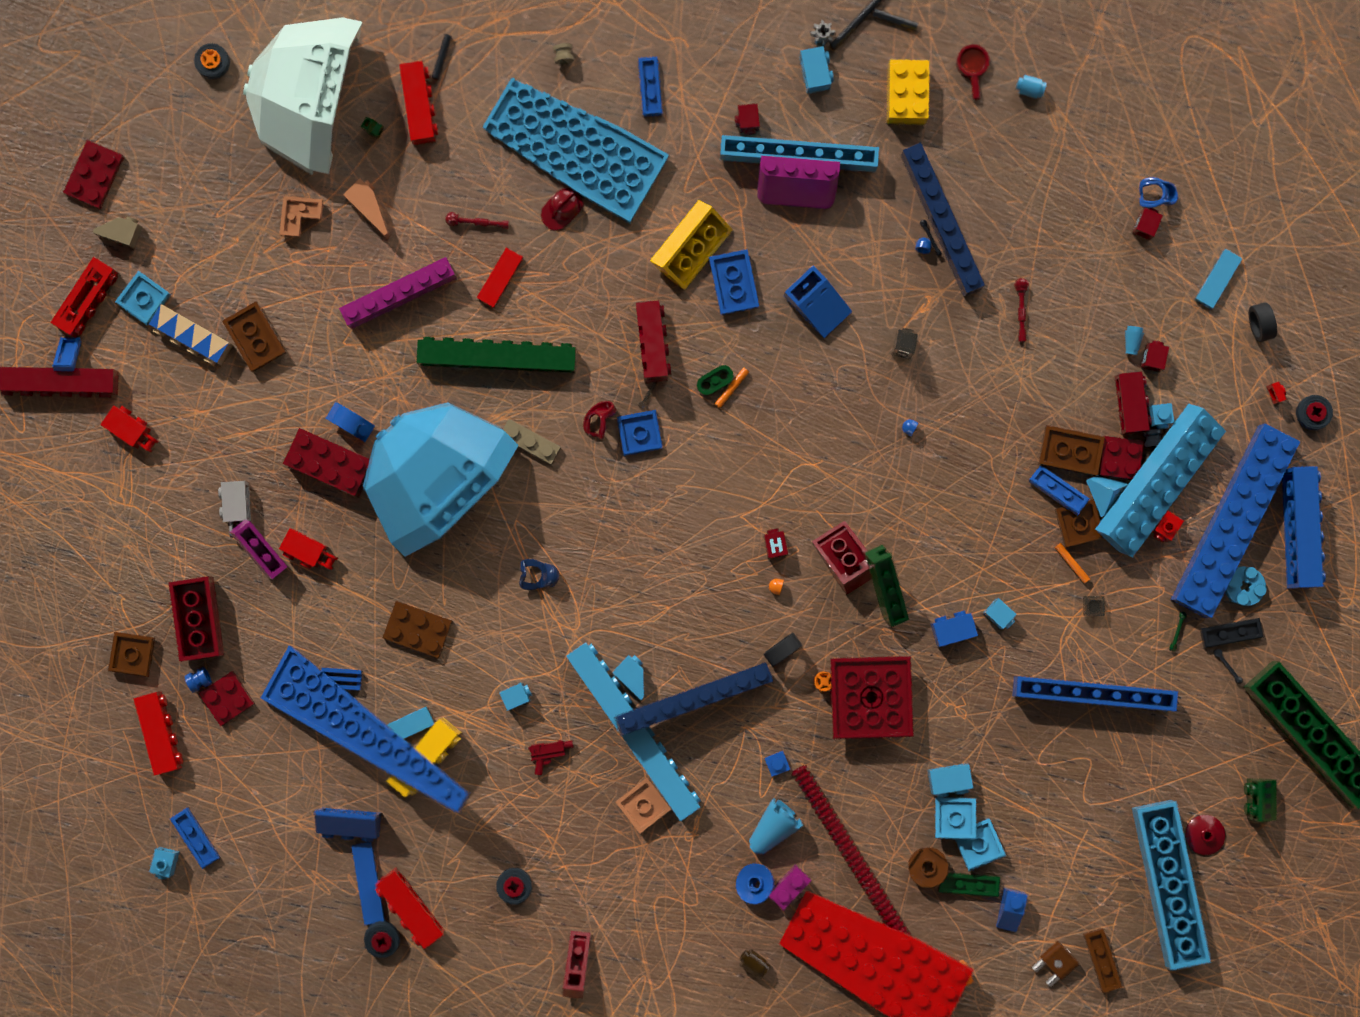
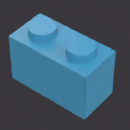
M824 46L801 50L799 58L807 94L830 89L834 78L832 70H828L827 64L830 63L828 52L824 51Z
M967 763L927 770L931 794H937V798L949 796L948 792L954 791L957 794L968 793V789L973 788L970 766Z

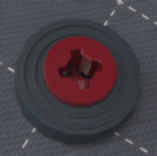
M1310 395L1299 402L1296 408V417L1302 427L1308 430H1319L1325 428L1330 423L1333 417V408L1326 398L1320 395Z
M509 868L498 877L496 891L504 902L519 904L530 896L532 881L524 870Z
M376 922L370 925L365 932L364 946L368 953L374 957H389L399 947L400 933L396 926L390 922Z

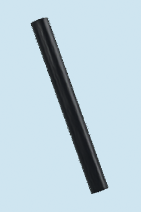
M872 0L829 45L831 49L835 51L883 0Z

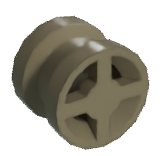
M562 43L553 47V52L556 54L555 64L564 65L574 61V56L571 54L572 44Z

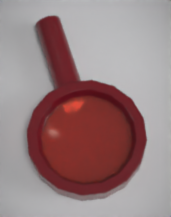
M976 44L963 47L956 58L958 71L961 75L971 78L973 100L981 99L978 77L986 72L990 62L988 52Z

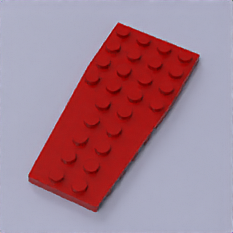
M809 890L805 892L779 943L782 947L889 1017H950L974 971L973 968L920 939L888 927L884 923L870 919L861 913L836 904Z

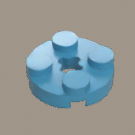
M1238 567L1225 591L1226 596L1231 602L1241 606L1254 605L1266 593L1265 579L1254 567ZM1242 581L1249 583L1248 591L1245 589L1241 590Z

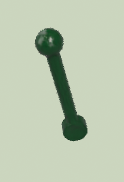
M1185 612L1179 614L1180 620L1169 647V650L1175 652L1177 649L1176 643L1184 619L1187 617Z

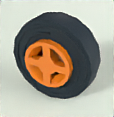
M209 43L204 44L197 50L194 64L197 71L205 78L217 79L228 71L230 59L223 47L218 44Z

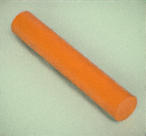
M742 368L714 404L721 408L749 374V371Z
M1061 543L1054 547L1083 583L1090 580L1089 576Z

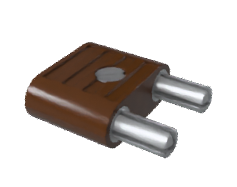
M1056 941L1040 956L1041 959L1032 966V969L1038 972L1047 964L1055 973L1046 981V984L1051 987L1059 979L1063 980L1080 963L1059 941Z

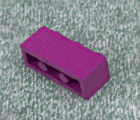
M249 520L242 521L230 531V534L267 578L273 579L287 568V565Z

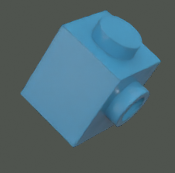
M1172 403L1152 405L1147 408V413L1151 416V427L1167 429L1169 428L1168 425L1174 423Z
M163 847L156 848L149 873L155 874V877L159 879H167V877L173 876L180 851Z

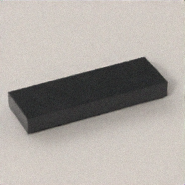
M1260 618L1200 628L1203 648L1263 638Z

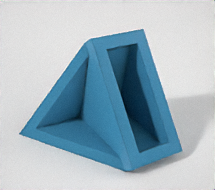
M1095 476L1086 480L1101 517L1108 513L1129 483L1102 476Z

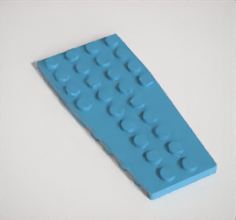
M515 78L510 79L483 125L485 131L561 183L628 223H631L669 158L667 153L621 127L600 117L592 116L587 111L580 108L577 109L563 100L560 101L553 98L550 94L540 92L528 84L525 85L516 81Z

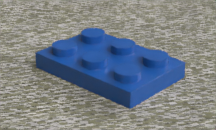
M748 249L709 257L720 315L759 308Z

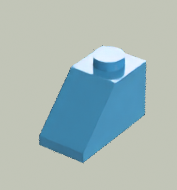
M628 655L612 673L642 700L644 697V671L641 667L643 662L635 655L633 657Z

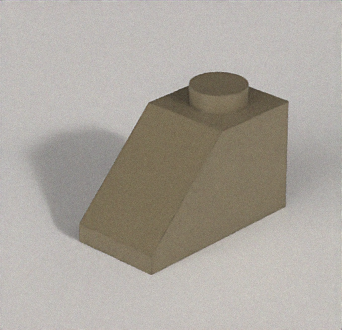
M127 216L126 219L118 217L95 228L92 233L103 239L135 249L143 227L134 218Z

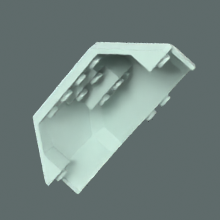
M336 18L285 25L257 57L253 65H249L248 76L250 78L248 84L244 86L243 95H246L261 143L311 175L313 171L329 174L333 158L331 142L334 119L350 48L354 41L359 42L363 24L361 21Z

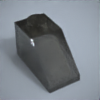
M908 328L899 329L896 333L891 355L910 360L915 353L918 334H915L914 330Z

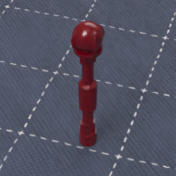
M449 212L445 217V221L449 226H457L458 223H470L475 226H496L504 229L509 227V221H489V219L484 218L469 219L459 217V214Z
M1019 278L1014 283L1019 296L1018 321L1020 322L1018 342H1026L1024 296L1025 292L1028 291L1029 283L1024 278Z

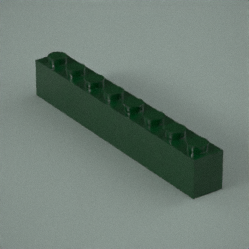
M423 337V340L418 339L416 363L419 366L560 373L576 372L577 349L572 347L570 343H561V346H553V343L541 342V345H533V342L529 341L513 344V341L503 340L502 343H494V340L483 339L482 342H474V339L468 338L462 339L461 342L447 337L443 338V341L435 340L434 337Z

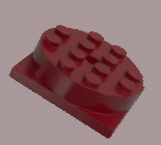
M911 656L830 658V702L832 707L833 739L914 737ZM872 691L875 693L876 699L874 702L869 703L865 697L868 692Z

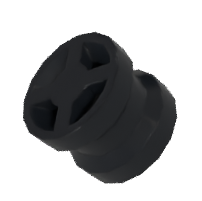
M1162 429L1142 432L1146 440L1144 443L1145 448L1156 447L1162 440Z

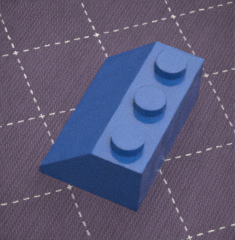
M334 808L315 810L316 833L322 834L321 837L334 838V835H341V839L345 840L362 837L361 841L373 842L374 838L379 837L381 813Z

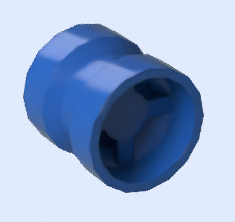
M205 667L197 669V672L188 673L184 676L187 686L192 693L199 691L202 686L212 685L211 677Z

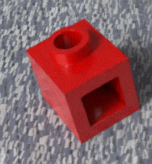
M1167 510L1153 529V537L1163 543L1164 541H1172L1184 520Z

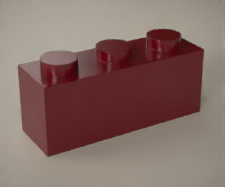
M1142 371L1122 373L1114 376L1121 434L1142 433L1150 430L1149 427H1151L1152 421L1151 416L1147 413L1149 398L1145 396L1144 389L1147 386L1146 377L1143 376Z

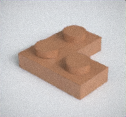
M283 196L279 235L300 238L302 219L322 220L324 201L322 199Z

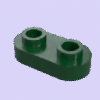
M721 365L700 377L697 381L698 392L704 396H709L730 384L733 380L732 369L726 365ZM726 373L727 378L721 379L720 374ZM709 383L710 388L704 389L703 384Z

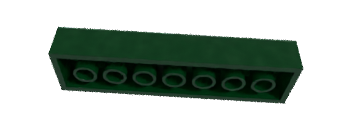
M1280 661L1270 662L1243 688L1350 808L1360 809V751Z

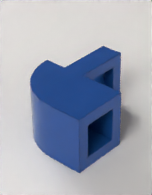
M337 402L334 403L325 418L366 442L375 427L374 424Z

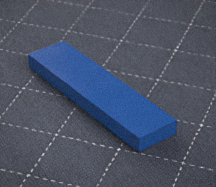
M372 842L351 845L364 925L385 921L382 898L375 890L377 888L375 885L378 881V874Z

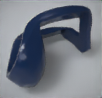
M524 559L521 561L520 569L522 575L519 585L522 589L536 590L543 587H554L557 584L559 571L554 565L542 563L535 559ZM536 566L540 568L541 578L537 583L524 581L526 578L525 567Z

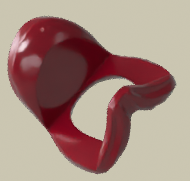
M611 401L599 402L587 412L583 421V428L586 434L598 437L600 440L604 439L606 418L614 416L617 412L615 405ZM594 415L600 417L599 433L590 431V422Z

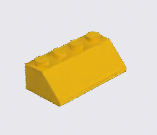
M698 200L650 261L660 272L685 290L708 262L709 257L716 252L733 229L712 206Z

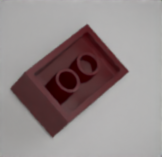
M843 521L812 541V544L846 595L872 579L864 553L867 552V549L846 521Z

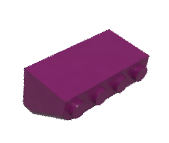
M761 156L757 197L763 204L828 209L835 202L840 162Z

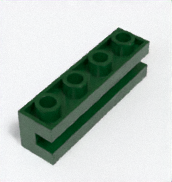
M883 545L864 552L882 617L891 628L908 621L909 617L892 555L886 551Z

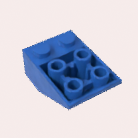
M814 265L784 292V297L823 338L852 313V310Z

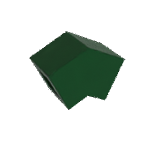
M366 117L360 126L367 133L378 139L384 130L382 124L369 117Z

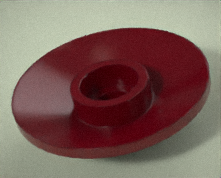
M1199 815L1188 823L1185 830V839L1188 846L1194 852L1201 855H1210L1216 853L1223 846L1225 829L1217 818L1210 815ZM1206 832L1210 833L1209 839L1204 838Z

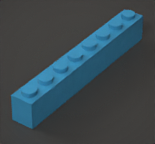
M722 135L720 160L760 163L761 156L836 161L840 162V170L876 172L879 147Z

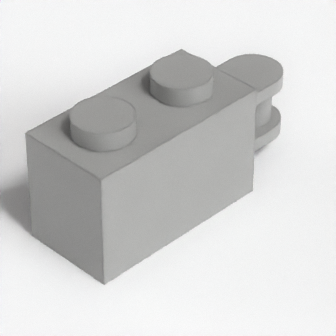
M221 482V487L218 489L219 499H222V507L219 509V514L223 522L229 523L230 534V531L235 528L234 523H241L244 520L251 522L249 482Z

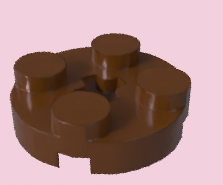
M933 847L916 850L908 862L911 879L924 888H934L941 885L949 873V863L945 855ZM930 862H932V868L934 870L932 872L928 871L927 873H925V867L923 865L925 863L929 864Z

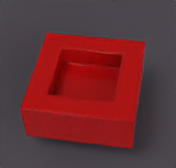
M1279 381L1266 386L1273 405L1287 400L1285 397L1286 390Z

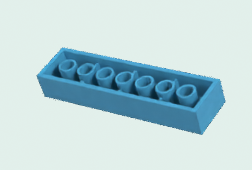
M1188 404L1095 530L1117 551L1133 557L1226 430L1204 408Z
M1167 800L1132 807L1165 966L1170 970L1211 962L1177 802Z

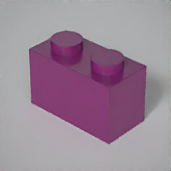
M795 864L774 886L769 897L784 910L811 882V879Z

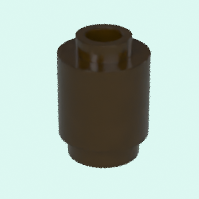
M753 949L745 950L739 958L741 961L740 966L755 977L762 978L770 967L767 960Z

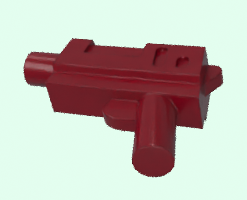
M562 739L557 740V742L532 744L528 750L531 752V761L536 760L534 774L542 775L543 766L549 764L552 757L564 756L565 749L574 748L573 741L563 742Z

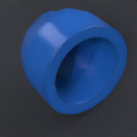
M926 237L917 240L915 250L923 254L930 253L931 241Z
M911 419L906 420L902 425L903 432L912 436L919 423Z

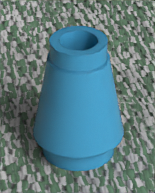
M1127 326V330H1125V353L1138 354L1144 336L1143 327Z

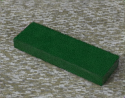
M949 872L945 881L938 886V892L999 897L1000 876Z

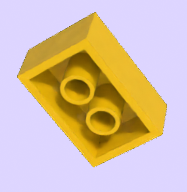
M890 60L887 76V124H926L929 118V60Z

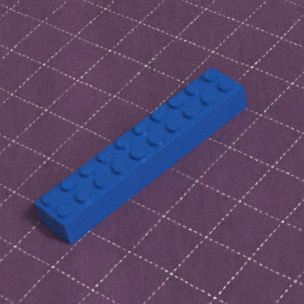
M1265 423L1257 427L1170 599L1171 601L1204 618L1213 617L1300 444L1299 440Z

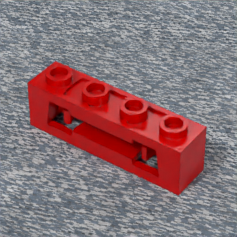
M93 256L50 323L75 338L81 335L85 330V324L88 319L94 316L95 308L99 302L101 303L105 299L106 291L117 281V274L119 272ZM91 281L96 282V283H97V286H96V285L93 286V288L91 289V291L89 292V294H88L87 297L85 298L84 302L82 303V305H81L80 308L78 309V311H77V312H78V315H77L76 313L72 312L73 309L76 310V309L78 308L79 304L81 303V301L83 300V298L85 297V295L87 294V292L89 291V289H90L91 286L93 285V283H91Z

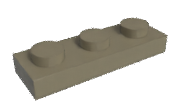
M508 419L503 428L518 444V447L551 465L561 449L560 446Z

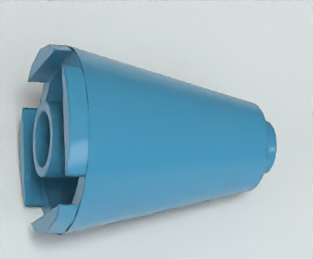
M773 798L749 839L751 844L749 847L756 854H765L800 830L803 826L801 819L796 820L794 818L796 813L780 800L776 802L775 798Z

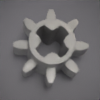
M822 20L821 24L813 25L815 31H812L810 36L815 37L814 44L819 42L824 46L827 41L832 43L833 39L831 36L835 35V30H831L832 23L826 24ZM820 31H824V34L826 35L822 36V33H820Z

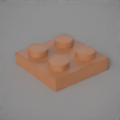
M648 777L615 801L639 834L671 810V807Z

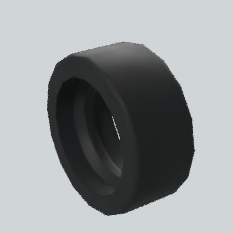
M1265 302L1250 306L1248 318L1255 339L1258 342L1274 339L1277 336V322L1271 306Z
M791 633L763 655L770 665L774 667L798 650L802 644L796 635Z

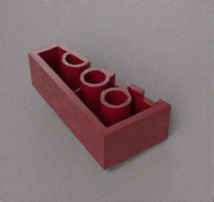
M659 300L636 303L644 382L668 381V375H671L670 363H666V356H669L668 344H664L663 338L667 336L666 325H662L661 317H665L664 305L660 306Z

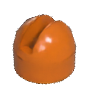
M771 580L769 583L770 592L780 596L784 580Z

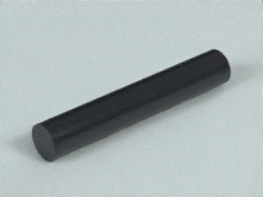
M875 9L873 17L915 31L918 26L916 22Z
M448 34L444 35L431 76L435 80H439L452 36Z

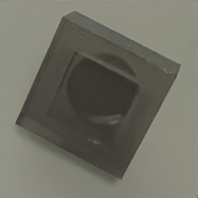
M1083 596V616H1105V596Z

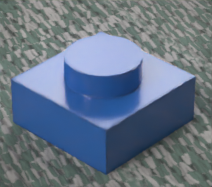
M783 750L764 758L772 777L790 770Z

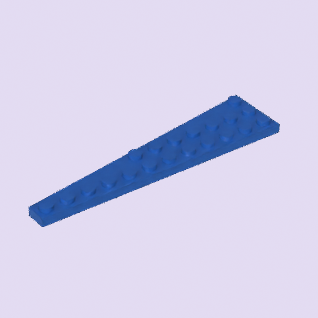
M288 646L261 699L454 811H461L469 796L468 792L293 646Z

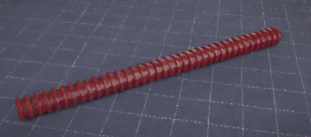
M802 765L794 770L791 775L795 776L796 782H799L798 786L802 787L801 791L805 792V797L809 799L808 802L812 803L811 807L812 809L815 808L814 812L819 815L818 819L822 820V825L825 824V830L829 831L828 835L832 836L831 840L835 841V846L839 847L838 851L842 852L841 856L845 857L844 861L849 863L848 867L852 868L851 872L855 873L854 877L859 879L858 883L862 884L861 888L865 889L864 893L868 894L869 900H872L871 904L875 905L874 909L875 911L878 910V915L882 917V922L885 921L886 926L910 935L911 933L907 931V927L903 926V920L900 921V915H897V911L893 910V904L890 905V899L886 898L887 894H884L883 888H880V883L876 882L877 878L873 877L874 873L870 872V867L866 866L867 862L863 861L864 857L859 855L860 851H857V846L853 845L854 841L850 840L851 836L846 834L847 830L843 829L844 825L840 824L841 820L837 819L836 813H833L834 809L830 808V802L827 803V798L823 797L824 793L820 792V786L817 787V781H814V777L810 776L811 772L810 770L807 771V765Z

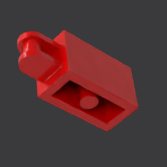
M114 405L100 425L130 446L137 449L141 446L151 453L153 451L152 447L155 443L158 444L159 441L149 435L151 429L146 426L148 422L140 417L136 419L130 415L132 411L126 407L121 406L119 408ZM146 437L149 438L145 444L142 443Z
M289 528L279 547L283 551V556L291 560L294 557L301 560L300 564L308 569H311L312 566L318 568L320 564L332 570L334 561L338 560V557L326 552L328 546L292 528ZM324 554L328 556L325 563L321 561Z

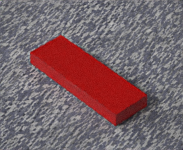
M506 247L476 298L495 308L522 262L523 256Z

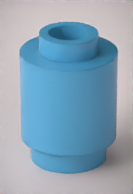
M1024 75L1023 78L1019 77L1016 89L1019 90L1018 94L1036 99L1037 97H1043L1046 88V82H1042V79Z

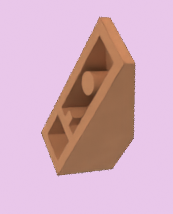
M359 178L343 195L388 240L390 235L377 196L373 192L375 188L367 180L363 182Z

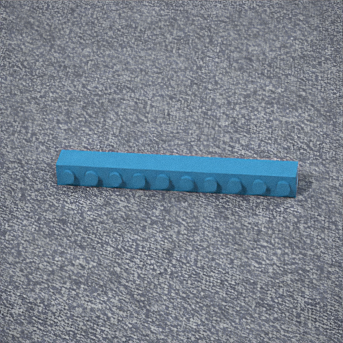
M585 642L566 657L618 730L614 717L632 711L633 708L630 706L632 700L627 693H621L619 690L621 685L615 676L610 677L607 672L610 669L605 661L598 660L596 657L598 651L593 644L588 645ZM650 726L623 735L622 738L680 821L700 808V798L695 791L691 793L687 788L690 784L684 775H678L676 772L678 767L672 758L667 759L664 754L667 751L662 743L655 742L653 739L655 733Z

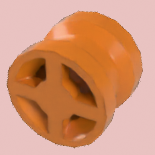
M824 671L817 673L813 681L814 686L820 691H829L831 689V674Z

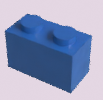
M964 610L953 613L954 617L947 619L946 616L936 618L935 623L931 624L937 647L978 636L972 614H966Z

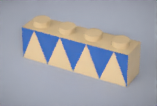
M160 304L149 325L154 327L153 332L162 337L165 334L170 336V341L178 346H181V344L188 347L187 351L195 356H198L199 353L205 356L204 361L213 366L215 363L222 366L233 347L226 340Z

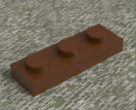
M1099 928L1084 933L1083 936L1101 992L1106 993L1122 988L1104 929Z

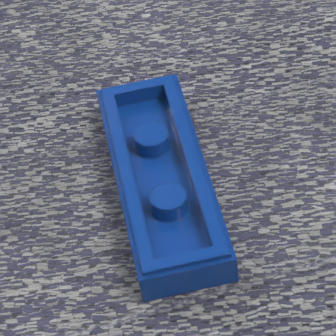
M658 56L638 58L643 117L662 116Z
M1042 465L1039 466L1029 479V483L1077 516L1090 500V498Z
M188 807L170 818L202 869L220 858Z

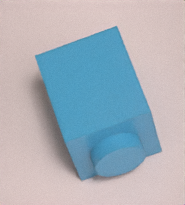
M999 598L995 599L983 612L999 629H1004L1005 627L1008 629L1015 622L1013 618L1017 615Z
M522 682L500 692V696L507 711L531 701L529 697L532 696L528 685L524 686Z

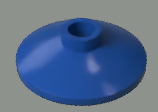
M757 863L745 866L739 872L736 879L738 895L743 901L750 904L764 902L769 898L774 888V878L771 871L764 865ZM757 881L760 882L759 888L755 887Z

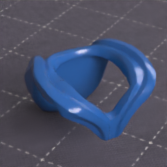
M1156 177L1145 178L1140 182L1139 194L1141 197L1139 202L1142 207L1154 208L1163 204L1171 206L1177 202L1178 192L1173 183ZM1149 185L1160 186L1163 192L1161 199L1157 201L1143 200V187Z

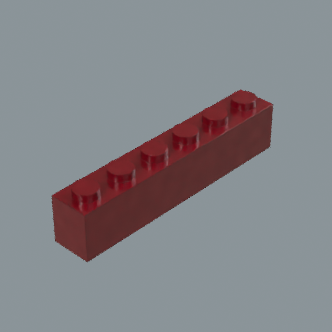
M0 367L1 396H13V393H20V396L32 397L33 393H38L41 397H52V394H60V397H72V394H79V397L92 398V395H99L100 398H111L112 395H118L119 371L115 369L75 368L74 371H54L53 368Z

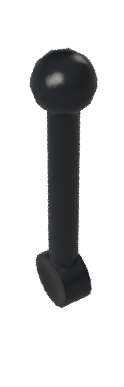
M921 220L920 225L924 227L937 257L941 256L942 253L927 227V221Z
M1216 649L1214 656L1220 658L1234 676L1235 682L1241 684L1243 678L1238 676L1222 656V651Z

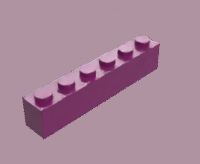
M444 257L339 309L347 326L353 329L457 279L447 257Z

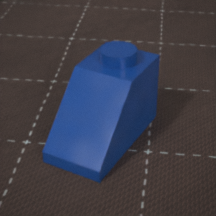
M1004 888L996 928L1017 931L1025 911L1028 896L1026 893Z

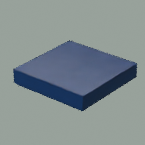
M656 410L617 417L624 456L663 449Z

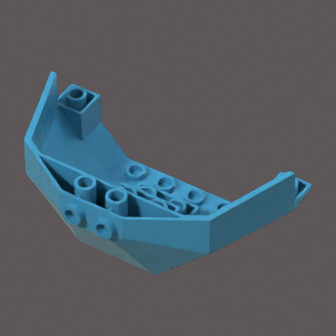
M447 402L403 413L401 416L397 415L391 420V426L387 430L382 429L376 435L377 439L374 441L363 487L387 538L404 557L439 539L499 480L518 447V444L501 427Z

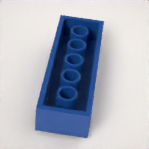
M1318 466L1292 467L1286 469L1282 477L1287 589L1323 587V583H1325L1326 576L1322 570L1325 555L1321 548L1324 535L1320 527L1323 515L1319 506L1322 494L1319 491L1318 485L1321 481V474L1318 471Z

